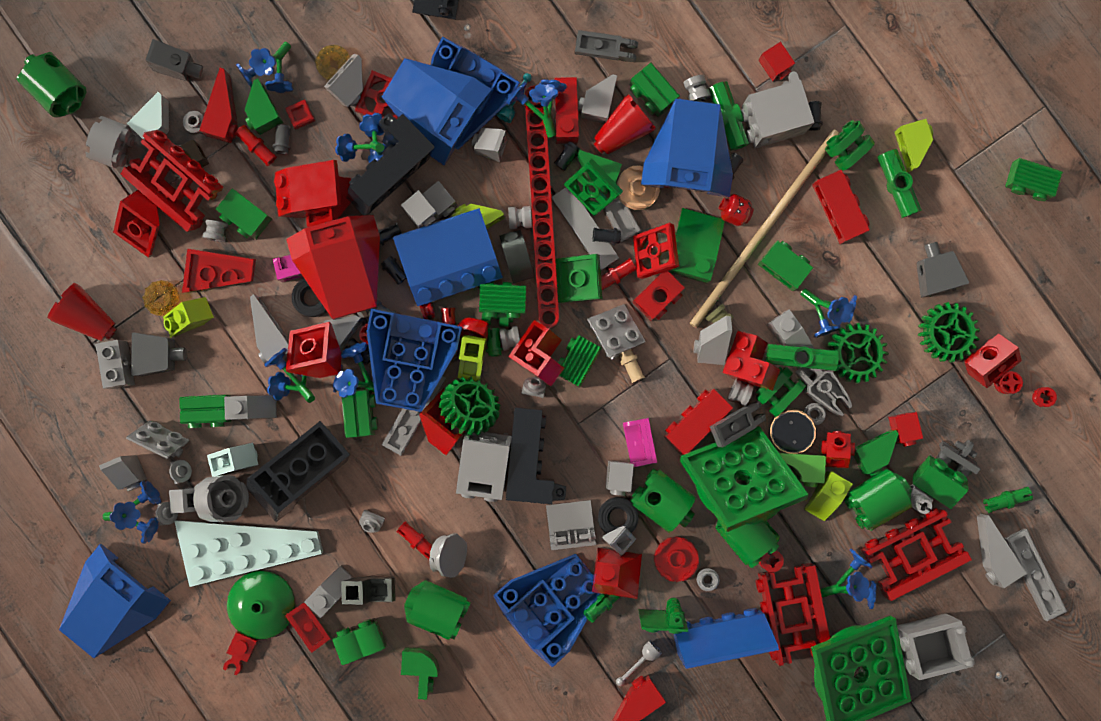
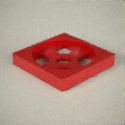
M372 70L361 98L357 103L355 112L361 115H373L374 113L382 115L384 109L389 106L387 103L380 102V97L385 92L392 78ZM379 82H386L382 90L376 91L371 89L373 85ZM366 97L376 102L373 113L368 111L366 107Z
M667 223L633 236L637 278L645 279L679 267L674 224ZM657 233L666 234L667 241L658 243ZM649 240V244L647 245L646 249H643L646 241ZM654 247H657L658 252L655 255H653L652 249ZM669 251L668 262L661 265L660 256L662 253ZM650 258L652 268L647 269L642 260Z

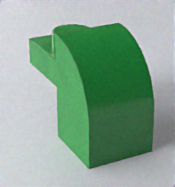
M405 647L402 651L401 675L419 676L418 699L427 700L429 693H433L434 679H430V677H438L440 672L439 663L435 656L425 649Z

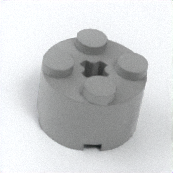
M100 116L99 119L102 121L100 123L95 122L88 134L86 146L90 147V153L85 152L86 157L112 168L124 167L128 160V155H126L128 146H133L136 135L132 133L130 126Z
M211 476L195 486L193 502L199 518L210 522H230L238 519L242 515L241 513L244 508H247L249 494L246 485L234 476Z

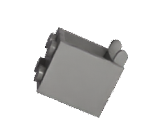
M792 71L788 75L789 81L783 82L781 86L748 95L740 109L743 117L742 122H746L748 128L746 131L749 143L753 144L754 149L803 135L814 124L803 84L797 72Z
M466 432L462 445L456 489L457 494H461L464 498L483 497L484 500L489 502L502 500L512 436L508 435V433L496 434L490 432H482L477 436L474 432L472 435H468Z
M944 613L897 625L905 670L918 680L974 667L975 661L971 658L965 636L967 630L961 620Z

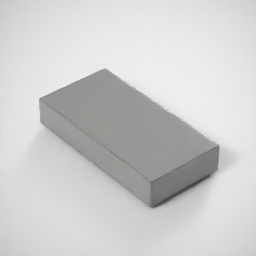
M618 197L604 208L613 228L621 230V242L641 232L630 209L621 203Z

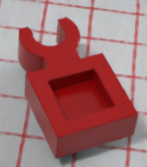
M237 631L226 652L232 655V657L225 662L223 670L226 671L230 664H234L236 666L234 675H238L243 668L242 660L245 662L250 660L258 639L250 638Z

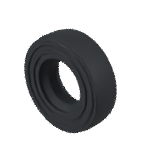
M305 279L300 280L292 291V303L295 309L307 317H318L326 313L327 311L320 301L314 306L305 303L304 294L311 287Z
M614 497L608 499L602 504L598 512V522L601 529L607 534L624 526L632 533L636 529L639 520L636 507L626 498ZM614 509H622L626 512L627 520L624 525L614 526L610 522L609 516Z

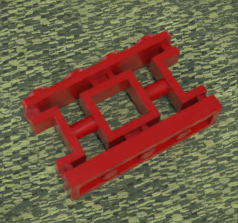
M159 130L144 132V138L141 140V143L149 149L143 161L140 158L131 159L129 162L130 166L124 167L120 174L186 232L200 228L204 222L202 219H204L205 215L198 209L199 204L203 198H206L208 201L216 199L218 196L217 192H221L224 187L218 182L216 177L208 174L201 168L197 161L187 156L181 147L172 143L165 133ZM159 152L166 156L162 163L156 159ZM151 166L156 170L154 177L148 173ZM170 168L182 178L177 189H174L164 180ZM193 181L200 186L196 192L190 188ZM184 196L190 199L187 206L180 201Z
M930 509V512L925 514L924 517L920 519L913 518L905 522V527L899 530L897 528L891 529L885 533V537L879 540L877 538L871 539L865 543V547L861 548L867 562L873 563L879 560L887 575V578L878 582L882 588L880 590L884 598L892 601L972 560L969 553L963 549L962 543L956 542L950 545L943 532L942 527L952 523L947 517L948 513L946 510ZM931 524L937 536L927 540L924 532L918 530ZM919 539L927 557L910 565L902 547ZM891 544L897 556L887 561L884 553L878 550ZM941 544L945 553L949 555L938 560L932 549ZM902 565L905 573L909 575L897 580L892 569Z
M812 563L794 566L796 578L776 581L774 572L758 573L759 579H756L757 591L762 593L763 601L760 602L761 611L766 615L779 650L769 652L770 657L779 666H783L784 663H792L791 651L810 648L811 656L813 657L811 647L815 646L816 642L813 639L803 641L802 630L812 629L814 625L817 644L830 639L816 566ZM768 580L772 589L783 587L784 599L773 600L775 610L772 607ZM805 580L808 600L805 595L794 596L792 585L802 584ZM801 603L805 622L785 626L781 606ZM777 625L781 634L792 633L794 643L782 645L784 655L781 652Z

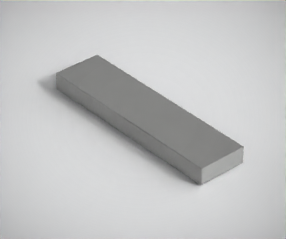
M567 188L551 197L589 255H600L601 271L619 259L610 243L592 242L593 228L599 227L584 205Z
M444 376L441 377L425 407L437 396L446 380ZM402 408L382 445L402 456L421 424L419 416L421 412Z
M1022 529L1005 537V541L1027 573L1023 576L1024 581L1043 619L1049 621L1066 613L1067 610L1028 530Z

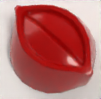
M468 317L464 318L457 325L462 327L461 338L463 335L488 338V322Z

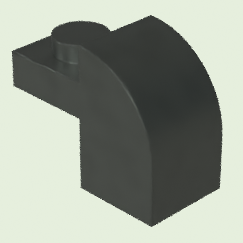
M521 230L499 235L513 284L534 278Z
M368 576L341 581L342 604L363 605L369 602L395 601V577Z

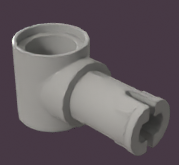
M910 485L912 490V508L922 514L929 513L928 509H932L933 497L915 485Z

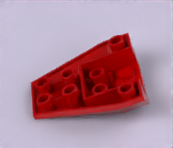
M374 215L347 216L304 228L286 239L293 263L333 320L377 307L380 235Z

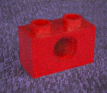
M665 271L644 289L632 303L650 321L654 318L659 320L667 312L665 307L670 302L675 304L683 296L681 291L685 287L669 271ZM657 291L663 292L666 297L665 301L657 302L654 298V293Z
M998 334L994 338L989 339L975 353H971L964 363L967 373L984 387L988 388L1022 360L1019 347Z

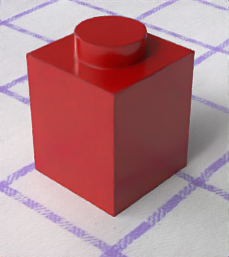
M781 41L763 52L758 60L772 82L778 78L783 80L788 77L795 65L794 60Z
M908 412L888 417L891 430H897L898 432L896 443H902L903 447L915 445L917 444L916 440L923 439L917 412Z

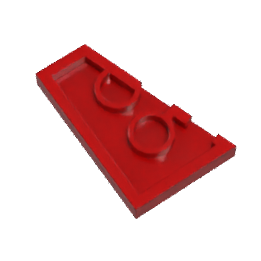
M187 249L182 293L251 282L254 279L256 259Z

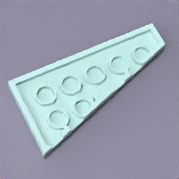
M184 520L174 521L189 587L323 553L319 531Z

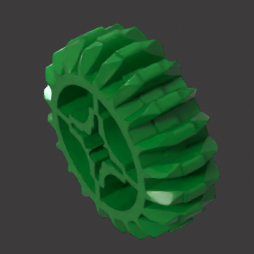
M949 302L943 303V306L937 304L934 309H928V316L924 315L921 318L925 323L918 325L920 329H923V332L917 335L918 337H924V340L920 342V345H927L924 352L929 353L932 351L931 358L936 359L939 357L940 362L948 360L949 363L955 362V359L961 361L964 359V356H970V349L974 350L977 348L973 342L980 340L978 336H975V333L981 330L974 326V324L978 323V320H971L974 313H966L967 307L962 306L959 308L958 303L950 305ZM942 315H948L943 325L935 326L936 321ZM958 322L961 323L963 330L959 328ZM945 329H948V331L951 332V333L954 334V335L950 336V334L947 333V332L944 331V330H945ZM934 334L939 337V344L937 343ZM963 339L958 348L953 351L950 350L955 340Z
M855 323L854 327L851 324H847L846 330L840 328L838 330L839 335H832L836 342H828V346L833 348L831 351H838L836 371L840 370L838 373L839 378L846 375L845 379L847 382H851L854 379L855 383H860L861 378L864 382H868L869 376L876 378V371H883L880 364H887V360L882 357L889 355L888 351H883V347H886L888 344L880 342L884 337L882 334L875 336L877 333L876 328L869 331L870 327L868 324H865L863 327H861L860 323ZM851 335L864 337L858 344L846 340ZM870 345L873 349V357L868 352ZM842 349H843V350L846 352V354H847V358H846V360H845V363H844V361H843L842 354H841V350H842ZM855 349H859L861 351L860 357H855ZM857 362L868 365L863 371L851 369Z
M472 376L468 380L464 377L460 378L459 381L455 379L446 386L440 397L439 408L442 409L441 416H446L445 423H452L451 430L458 428L459 434L466 431L468 435H472L474 432L478 436L482 432H487L495 425L500 414L501 405L497 403L499 397L493 396L495 389L489 390L488 383L483 385L480 379L476 382Z

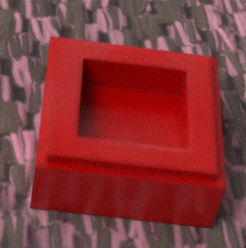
M305 99L285 108L295 130L315 121Z

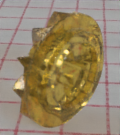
M329 45L321 49L317 54L316 68L325 79H331L338 71L333 66L328 67L331 64L329 56L335 61L339 59L337 62L339 69L350 58L348 52L343 47Z
M163 280L151 282L145 288V293L142 297L145 304L144 307L150 313L157 316H165L179 304L177 288L172 283ZM157 291L160 294H167L163 298V304L159 301L153 302L158 298Z

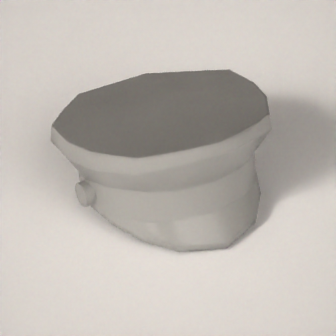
M457 533L437 538L430 551V569L433 572H439L441 576L456 577L465 564L467 542Z

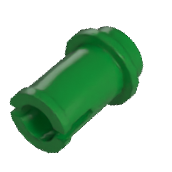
M500 328L488 329V349H486L488 357L502 355L503 348H501Z

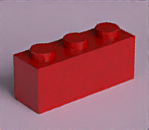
M842 169L812 184L839 244L856 238L870 230L868 227L870 225L869 220L865 214H862L859 208V198L856 194L852 193L850 179L847 174L843 173Z
M705 389L696 398L699 402L694 407L689 405L681 413L683 418L678 423L673 421L665 429L667 434L664 437L682 455L689 453L711 431L710 426L722 420L733 409L715 389L710 391Z

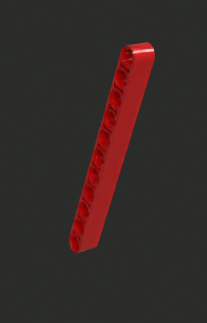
M535 85L530 86L525 91V95L528 98L530 97V90L535 89ZM531 102L544 114V109L540 102ZM525 104L538 314L540 324L548 329H553L559 321L548 139L543 120L539 124L531 123V118L538 115ZM534 138H541L544 141L541 146H534L531 142ZM539 159L544 161L545 165L542 168H535L533 163ZM543 181L547 186L544 190L540 191L535 189V183ZM539 203H544L548 206L546 212L540 213L536 210V206ZM540 225H546L550 231L546 235H541L537 232V228ZM541 247H548L551 250V254L548 257H542L538 254V251ZM543 269H549L552 272V277L547 280L540 277V272ZM544 291H551L554 298L550 302H545L542 300L541 294ZM552 313L555 316V321L552 324L544 323L542 319L544 314Z

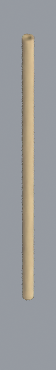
M832 130L690 322V325L694 328L699 326L826 155V142L831 137L838 135V131Z

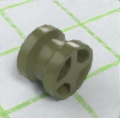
M722 303L706 319L715 323L725 316H731V320L734 316L726 312L725 306Z

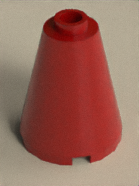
M628 94L595 135L596 142L594 146L601 154L606 152L609 155L652 133L656 127Z
M76 283L70 285L63 292L61 300L58 303L55 302L47 316L54 323L99 341H103L105 338L110 340L117 331L114 328L116 323Z

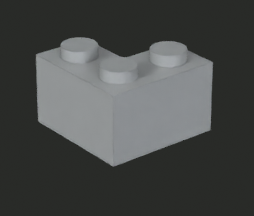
M437 181L423 194L418 190L401 206L417 227L421 228L436 223L443 217L448 218L451 216L457 203L443 185Z

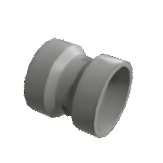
M696 75L683 82L685 89L689 92V100L703 102L711 97L709 89L705 86V75Z
M523 206L522 209L508 207L510 230L521 226L525 229L532 228L530 206Z

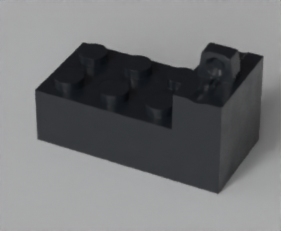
M388 113L379 121V126L385 133L382 142L387 148L382 152L383 156L380 160H372L365 169L367 171L362 176L357 174L349 182L347 199L362 215H369L429 160L435 148L404 114L395 119Z
M515 408L506 500L551 505L553 500H565V485L554 483V479L536 478V474L541 475L542 460H538V453L543 452L544 438H540L541 429L546 427L547 416L542 415V410Z
M319 421L248 477L247 490L272 519L278 522L294 508L298 501L348 461L350 454L325 425Z

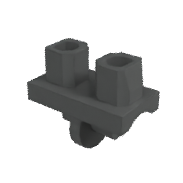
M942 440L939 444L941 450L936 459L943 460L948 466L955 460L959 464L954 471L963 473L966 478L972 472L977 475L981 469L977 466L976 461L968 457L969 455L975 458L977 452L972 450L974 443L970 440H967L964 444L956 441L954 446L959 449L957 450Z

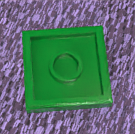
M599 254L555 259L558 303L602 299Z

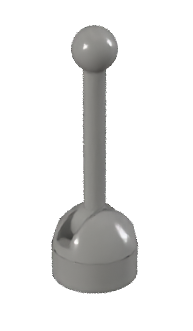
M649 640L643 646V657L622 677L616 679L618 686H623L625 680L645 660H656L662 654L661 650L652 641Z

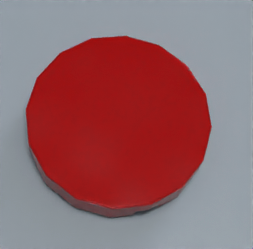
M673 536L659 543L655 550L654 563L660 575L665 579L673 582L685 581L696 572L699 565V555L692 542L684 537Z

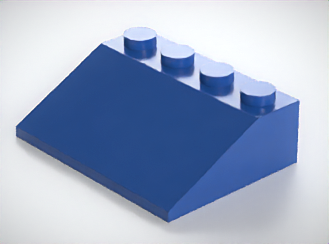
M480 208L393 237L417 306L503 278Z
M757 608L745 609L743 614L735 615L734 612L721 615L722 618L713 619V617L701 618L699 623L694 624L686 621L688 632L673 634L677 654L686 669L779 650L765 614L761 610L757 611Z

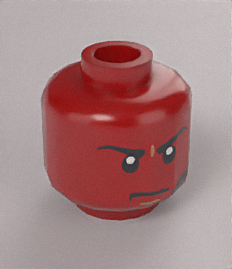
M731 194L728 198L724 197L719 205L721 219L735 226L747 224L754 212L751 201L737 194Z

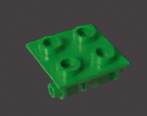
M670 598L667 601L666 610L639 609L642 630L651 633L658 632L659 630L669 631L673 634L688 632L684 611H682L680 601L677 598Z

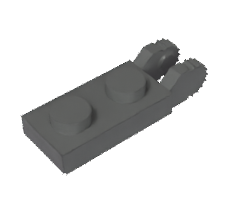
M578 30L575 54L634 62L636 61V55L621 52L620 46L636 49L638 48V42L622 38V36Z
M759 401L742 407L710 426L718 447H725L766 420L765 414H758L752 417L751 413L761 407Z

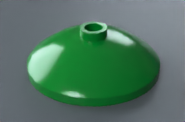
M254 571L244 575L233 585L227 599V613L232 625L240 633L253 639H267L281 633L290 623L285 615L295 609V596L291 586L283 577L271 571ZM255 603L260 605V611L254 609Z

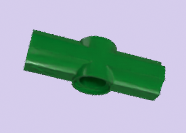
M728 82L716 83L709 87L713 104H720L727 144L730 151H735L749 144L742 125V113L739 105L734 102Z
M893 149L879 155L877 158L887 180V190L893 195L901 217L905 218L922 211L912 187V176L906 172L898 150ZM896 179L903 182V188H899L896 185Z
M768 344L766 362L773 365L836 371L838 351ZM799 351L807 355L805 364L799 363L796 359Z

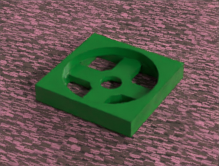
M590 159L563 184L593 216L598 214L623 192L593 159ZM591 171L597 179L595 181L589 180L584 175V172ZM577 180L583 185L582 192L579 189ZM589 185L594 186L596 192H592L589 189ZM603 185L610 190V197L608 199L601 192L600 188ZM588 198H595L598 202L591 201Z

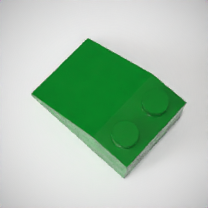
M682 208L675 232L679 267L668 271L671 274L706 284L710 282L717 260L725 221L721 218Z

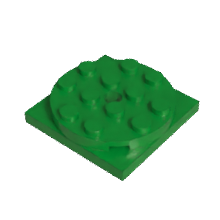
M757 426L725 447H718L715 442L684 454L680 458L681 464L696 485L699 498L715 514L726 532L746 524L766 521L775 516L780 510L807 500L808 497L807 491L760 426ZM741 479L746 481L747 485H741L736 481Z
M891 615L867 625L847 627L834 634L829 640L811 647L815 663V688L823 702L826 721H866L911 702L896 618ZM860 667L858 674L854 676L856 669Z

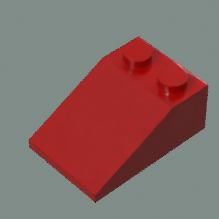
M337 160L288 167L275 172L274 184L276 186L278 217L304 218L341 206Z

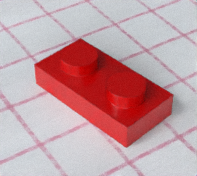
M304 602L285 615L311 653L331 639Z

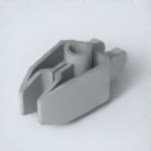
M798 369L795 372L806 384L804 393L822 405L826 410L836 415H844L837 407L836 399L840 400L847 408L852 407L849 395L832 371L810 369L816 374L812 379L803 370Z

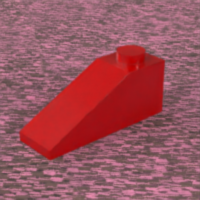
M220 67L199 131L207 137L231 144L232 139L236 137L235 132L238 129L231 78L228 72Z
M577 77L555 78L560 83L567 85L565 91L558 92V96L555 98L556 144H568L569 141L578 143Z
M649 675L645 677L640 676L632 682L633 686L629 688L612 721H640L666 703L663 695Z

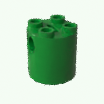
M52 52L38 56L32 54L25 59V66L16 77V80L52 117H62L75 113L81 107L87 93L86 87Z
M653 468L645 478L644 487L638 486L632 494V505L668 533L672 532L679 524L685 528L695 515L690 509L696 497L660 469L655 470ZM651 492H657V493H659L660 495H659V496H652L650 493H651Z
M885 469L858 487L849 490L844 498V502L849 509L853 508L857 515L855 520L859 527L873 531L912 508V490L904 477Z
M767 520L756 524H746L729 532H726L720 522L717 521L715 529L745 565H749L750 568L755 567L761 561V557L764 554L768 553L770 555L779 548L778 541L780 536Z
M425 580L412 588L404 605L406 620L409 624L439 635L447 640H450V638L455 639L461 627V623L458 620L460 617L464 618L471 602L467 601V598Z

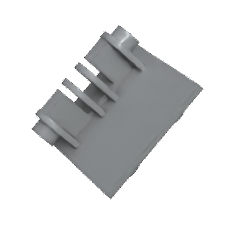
M625 304L587 319L590 323V328L593 329L597 336L596 339L600 341V346L604 348L606 356L611 360L617 358L618 354L646 342Z
M150 420L126 437V439L166 459L170 456L180 457L183 453L181 447L189 442L180 433L172 432L162 427L161 424Z
M591 500L546 505L551 550L596 545Z

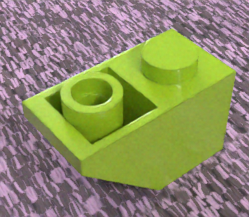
M206 297L181 302L163 316L164 327L169 332L170 337H175L200 327L214 318Z

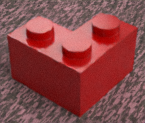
M536 320L532 322L508 356L550 386L553 385L564 367L551 358V355L562 339Z
M737 331L722 373L735 380L738 379L742 382L773 391L780 369L771 363L762 361L768 342L757 335Z

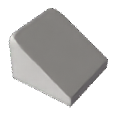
M624 526L602 537L621 556L636 540Z

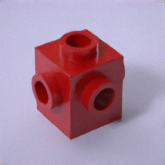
M841 431L827 432L826 441H822L821 454L826 456L825 467L849 468L850 456H854L855 443L851 442V434H845Z

